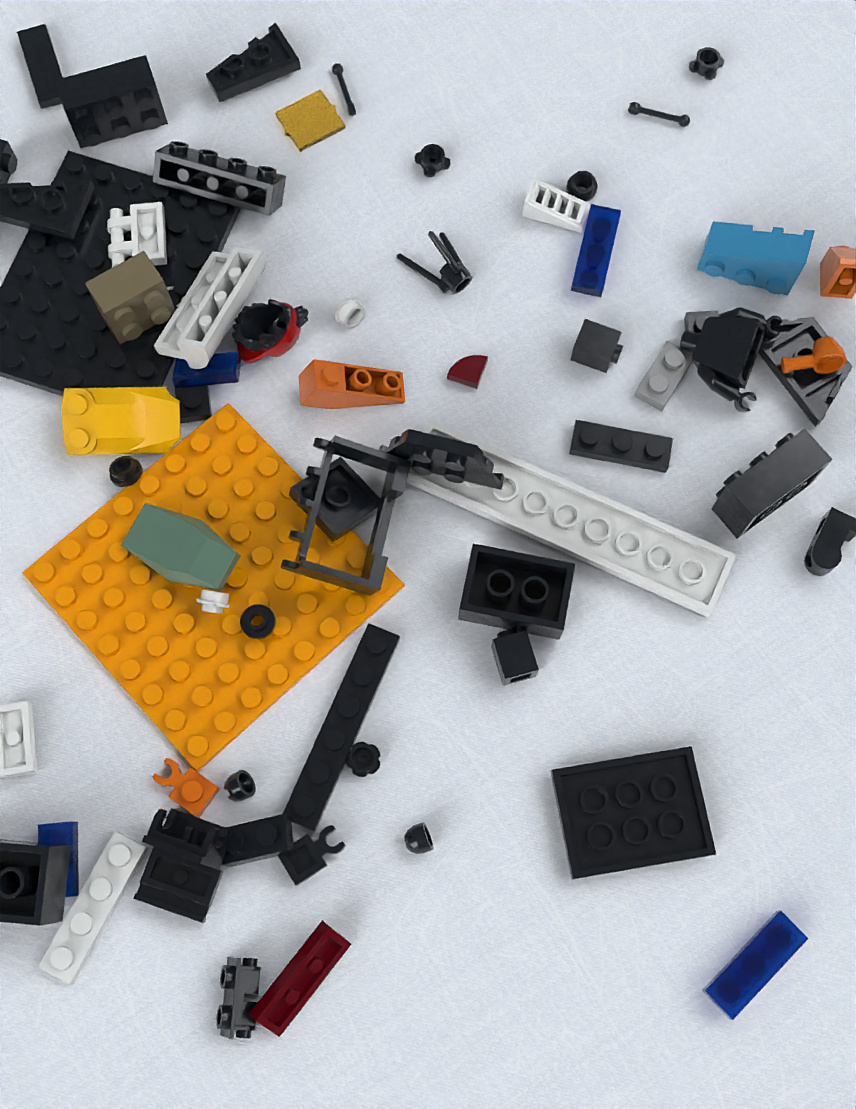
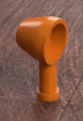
M826 336L815 341L812 355L792 358L782 357L781 367L783 374L807 368H813L815 372L820 374H828L844 367L847 358L838 342L833 337Z

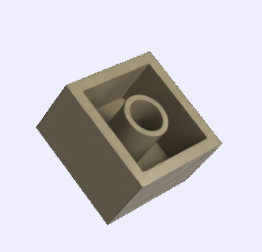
M145 251L138 253L85 283L99 312L119 344L138 338L143 331L156 324L159 325L166 322L175 312L164 280Z

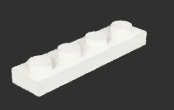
M113 832L38 968L69 985L75 983L149 848L119 832Z

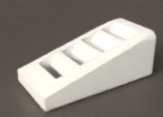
M533 179L524 203L523 217L582 233L591 204L547 183ZM536 200H542L541 204L536 202ZM549 202L554 204L553 209L548 207ZM561 206L567 207L565 214L559 212ZM573 209L579 211L576 220L570 218Z

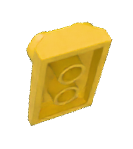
M167 387L64 388L61 404L63 440L68 455L168 453L171 447L181 440L180 400L174 398L167 391Z

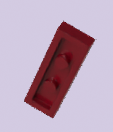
M322 920L249 1014L256 1022L280 1037L351 946V943Z

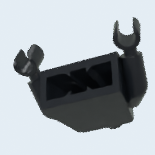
M739 307L721 313L717 317L706 318L700 333L684 331L680 341V348L693 352L692 362L697 367L698 376L712 391L728 401L734 400V406L739 412H749L751 410L743 406L742 399L745 396L751 401H756V395L752 392L741 393L739 388L745 389L763 337L774 339L780 334V332L772 330L770 324L779 326L782 323V319L776 315L765 319L764 315Z

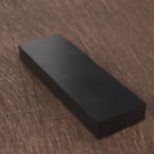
M46 24L17 31L41 109L61 104L55 80L63 78Z

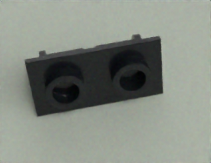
M227 957V965H223L221 969L220 986L224 989L223 1005H219L216 1015L217 1028L221 1029L220 1036L234 1039V1030H236V1038H251V1031L256 1029V1021L249 1013L257 1002L244 1001V995L258 994L261 967L257 966V958H243L242 965H240L241 958Z

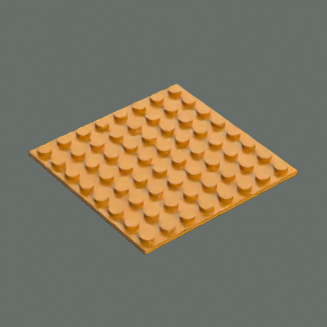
M229 403L144 471L135 484L126 486L22 572L197 772L405 587V584L387 566L380 591L371 596L281 568L282 560L295 562L300 543L289 539V533L291 530L303 533L307 514L289 496L291 487L303 479ZM145 503L202 520L241 555L221 591L170 582L121 546ZM315 524L306 560L361 577L368 546L352 530L332 542ZM202 589L228 593V604H230V607H223L222 614L202 610V603L196 602V599H200ZM252 605H265L272 610L275 616L276 624L273 632L263 639L248 637L240 625L242 613ZM255 616L251 624L253 626H260L264 618L262 616Z

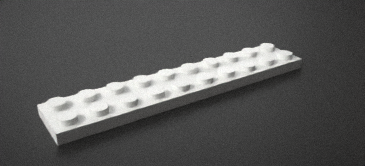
M431 420L428 421L423 431L424 433L477 445L484 452L483 455L493 462V473H502L505 476L502 489L499 490L466 481L463 483H453L441 475L433 473L430 475L417 474L411 468L407 483L706 617L712 615L737 554Z

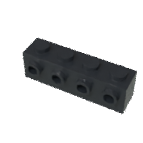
M171 141L168 145L155 151L154 183L269 216L282 206L286 176L278 174L277 170L272 167H253L247 165V161L244 159H225L218 157V153L208 149L197 151L190 149L187 143L180 141Z

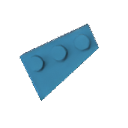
M712 222L697 270L706 272L710 276H721L734 280L741 285H752L766 289L772 294L788 296L807 262L815 230H804L803 235L783 233L784 228L773 227L772 232L753 231V225Z

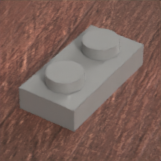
M667 341L636 389L634 396L663 411L692 364V354Z

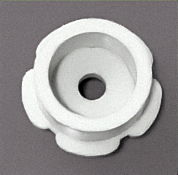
M358 298L341 300L336 306L335 320L347 328L357 326L365 314Z
M202 589L200 599H196V602L202 603V610L222 614L223 607H230V604H228V593Z

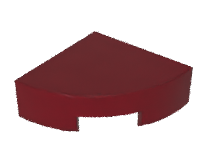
M471 355L458 360L448 371L447 379L477 389L487 365L488 356Z

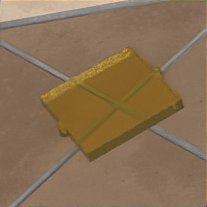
M321 89L275 112L277 119L284 127L285 136H290L300 152L346 129L344 122L336 112V106L334 104L331 105Z

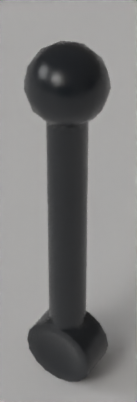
M336 63L332 66V72L334 75H337L349 115H356L354 103L351 101L342 75L343 66Z
M637 102L630 103L628 112L632 115L642 113L678 122L682 127H686L690 123L688 115L676 116L644 108Z

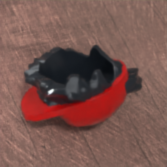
M272 299L268 300V304L260 302L253 303L252 306H244L238 317L234 319L236 323L232 326L235 330L232 333V337L235 338L234 342L237 343L239 357L244 363L252 364L264 356H282L296 344L301 327L308 321L309 311L303 308V306L293 308L288 303Z

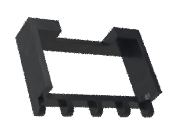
M336 435L330 441L315 438L313 446L324 451L320 468L314 466L307 467L306 475L316 478L317 481L312 499L299 498L297 503L298 507L308 510L303 533L291 530L289 533V539L300 543L295 562L282 560L281 568L371 596L381 589L388 557L382 556L395 499L405 491L412 461ZM333 454L387 472L361 577L306 560Z

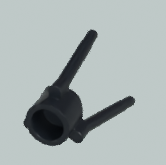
M433 231L428 232V236L447 262L440 269L441 279L401 253L397 255V259L436 284L443 293L450 289L453 294H457L467 287L472 280L470 272L463 265L444 232L439 234L443 244Z

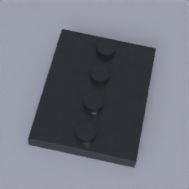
M692 746L552 769L550 771L571 880L716 855Z

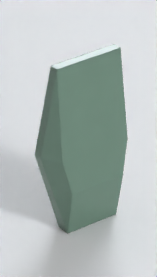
M148 503L144 504L121 546L170 582L220 591L241 556L202 520Z

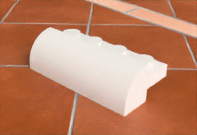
M236 246L231 254L212 251L154 344L158 354L184 359L192 369L206 367L266 267V258L263 251Z

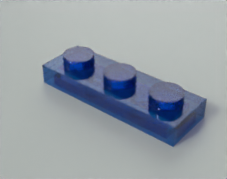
M591 204L570 291L597 297L602 296L621 210Z
M778 910L702 991L730 1020H734L809 938L781 910Z

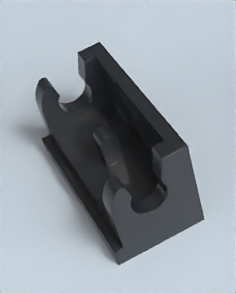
M172 808L167 817V810L159 809L156 812L147 835H144L143 843L196 863L220 869L234 830Z

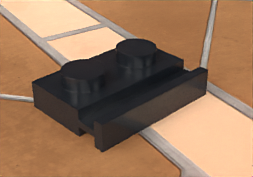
M153 847L141 877L140 886L133 899L205 923L208 910L212 905L224 871Z

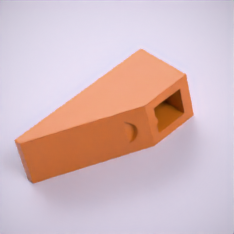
M313 359L299 375L301 406L340 409L401 404L405 402L403 372Z

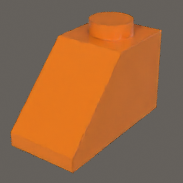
M847 246L829 247L820 262V296L852 299L856 293V249Z

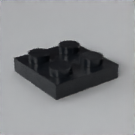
M342 457L337 458L330 464L315 524L332 542L375 515L380 502V497ZM310 476L291 487L289 496L296 503H298L299 498L311 500L317 479ZM302 509L308 515V510Z

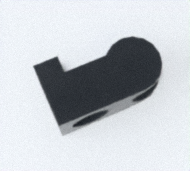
M833 507L822 517L804 558L805 567L811 574L825 576L838 566L842 558L841 547L844 540L850 542L856 536V518Z

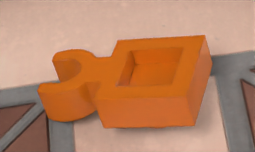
M166 758L164 762L172 768V774L165 779L154 774L152 776L154 781L164 787L173 786L174 789L168 797L195 817L200 818L220 788L191 767H189L184 775L181 774L179 764L170 758Z

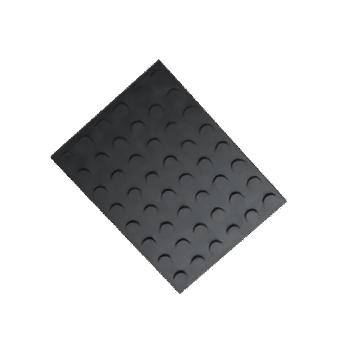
M68 151L53 181H63L65 185L80 184V180H92L95 188L73 240L32 229L28 230L0 287V376L63 396L64 388L162 387L175 357L158 354L154 344L171 317L166 322L159 325L156 324L143 331L138 338L119 344L99 312L85 284L87 281L112 268V259L108 257L111 234L107 231L110 210L112 208H120L123 211V216H130V205L162 202L165 213L167 264L154 265V267L164 280L166 288L173 286V289L168 290V293L176 311V305L186 295L212 251L222 252L240 212V207L154 183L153 176ZM131 231L124 234V241H132Z

